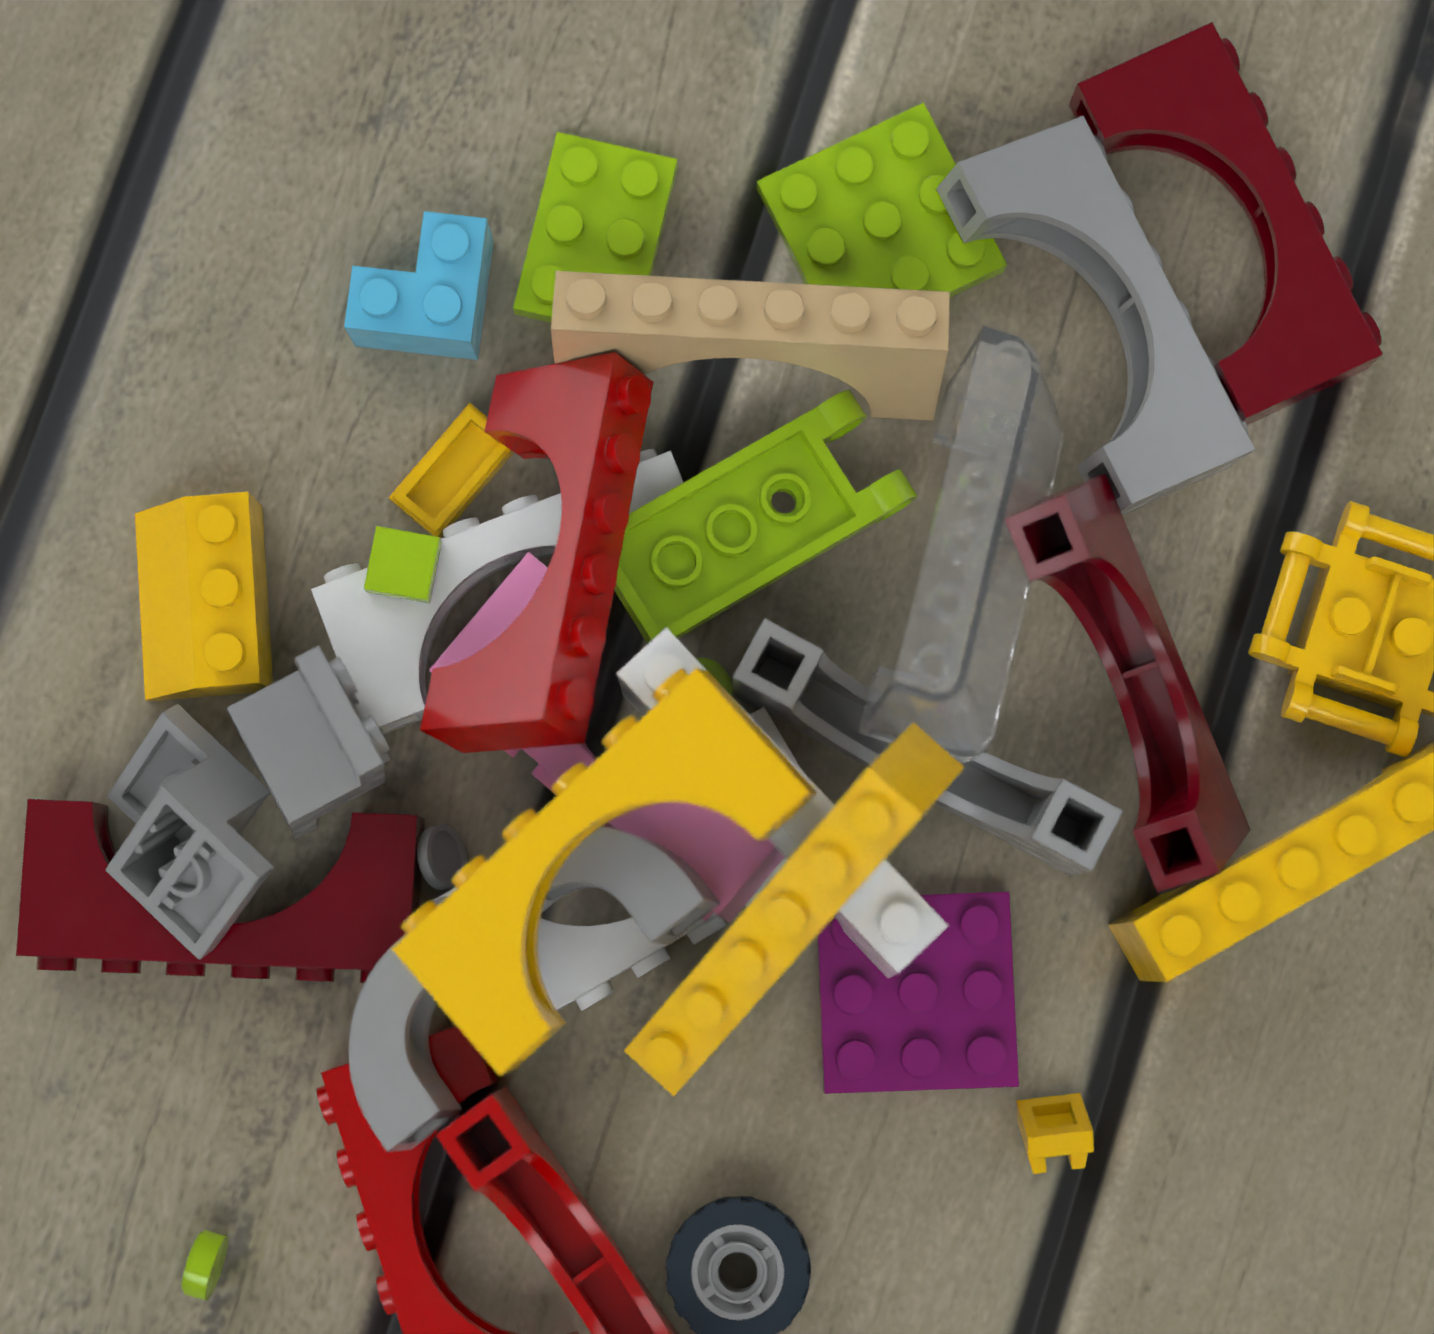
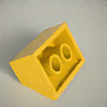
M247 491L186 496L135 513L145 700L149 702L256 693L273 684L262 505Z

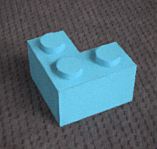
M424 211L416 273L352 265L344 328L354 345L358 347L478 360L494 242L487 218Z

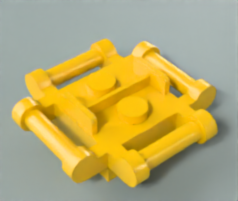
M1349 501L1340 518L1332 546L1307 534L1286 532L1280 550L1285 555L1262 632L1261 634H1254L1248 654L1262 661L1288 669L1287 674H1290L1291 678L1281 709L1282 717L1299 723L1304 718L1326 724L1385 744V751L1406 758L1417 738L1420 714L1434 717V692L1428 691L1434 671V579L1428 573L1379 557L1367 558L1355 554L1361 537L1434 561V535L1369 514V506ZM1310 564L1319 567L1320 570L1295 647L1286 642V638ZM1314 683L1395 709L1393 719L1391 720L1313 694Z

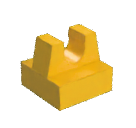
M1081 1093L1016 1100L1017 1122L1033 1174L1046 1173V1157L1067 1155L1072 1170L1085 1168L1087 1154L1094 1152L1093 1129Z

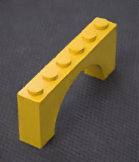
M682 668L667 678L652 695L658 702L657 705L639 721L631 715L615 726L602 740V744L608 749L588 768L583 762H579L563 774L551 788L557 795L553 801L538 814L533 808H530L518 816L502 832L501 836L507 842L489 860L481 854L467 863L452 878L451 882L457 889L439 906L433 900L427 902L402 924L401 928L407 935L392 948V951L499 1076L516 1069L566 1023L554 1007L542 979L538 956V930L543 906L555 877L569 856L587 837L609 821L629 811L662 802H684L717 811L741 825L757 841L767 840L818 794L709 671L696 668L688 674Z
M913 722L866 769L625 1048L624 1052L672 1096H675L965 767Z
M1434 740L1413 751L1406 758L1403 757L1383 768V773L1328 809L1257 849L1226 864L1220 873L1194 880L1177 889L1163 893L1108 924L1140 981L1168 982L1434 831Z

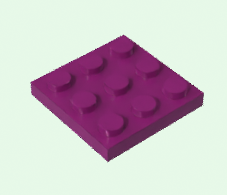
M1009 892L920 895L948 927L903 970L890 978H887L845 934L842 926L833 916L817 934L824 1094L1019 1087Z

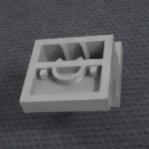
M320 646L295 658L298 671L227 707L236 731L268 790L271 791V795L295 839L318 828L317 818L385 783L384 763L390 761L387 753L389 747L373 717L369 715L360 720L353 708L359 704L355 695L358 691L340 657H337L328 662Z
M176 704L161 713L107 795L136 825L105 870L200 960L216 948L274 868L240 835L271 791L179 704Z

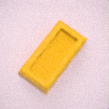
M471 403L465 407L388 497L393 504L432 536L443 537L442 531L455 523L514 453L484 432L487 416Z

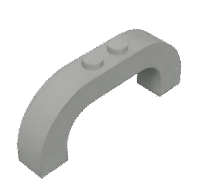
M600 827L587 837L563 864L547 894L542 912L571 892L585 888H602L615 896L626 907L651 942L669 945L721 903L696 871L669 849L651 840L618 829ZM447 896L440 897L434 900V902L439 906ZM407 934L399 939L383 955L368 976L353 1012L349 1035V1066L356 1098L366 1120L387 1152L412 1150L462 1110L436 1071L430 1055L428 1041L429 1025L437 1002L392 951V948Z

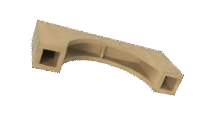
M556 271L551 321L554 364L616 352L645 375L665 366L702 359L750 358L785 362L826 373L849 384L866 399L871 410V417L933 421L948 354L950 292Z

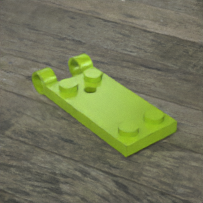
M850 389L830 397L819 406L629 513L614 590L647 644L665 628L677 639L874 523L877 524L888 519L907 507L918 497L901 469L885 475L867 488L856 493L829 451L826 444L848 434L867 418V415ZM778 492L788 493L794 500V509L789 513L778 512L772 506V496Z

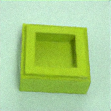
M376 526L364 590L368 593L430 604L442 545L441 538Z

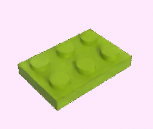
M557 132L513 305L514 314L551 323L556 271L652 276L678 169V159Z

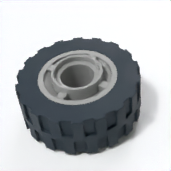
M750 1196L720 1198L696 1210L676 1232L666 1257V1287L668 1295L672 1297L675 1305L674 1309L679 1317H683L690 1325L689 1328L696 1334H777L780 1331H784L792 1323L798 1312L801 1311L810 1285L811 1261L803 1234L796 1227V1223L788 1215L780 1211L777 1206L768 1201H761ZM733 1252H742L754 1260L758 1273L756 1280L750 1286L734 1288L724 1281L720 1272V1265L726 1255Z

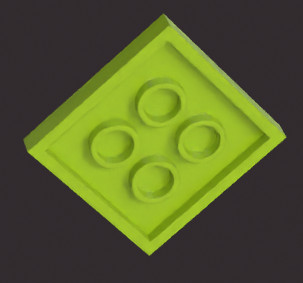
M924 102L757 181V190L804 284L950 292V297L1005 272L1007 263L994 238L975 240L964 244L936 188L956 164Z

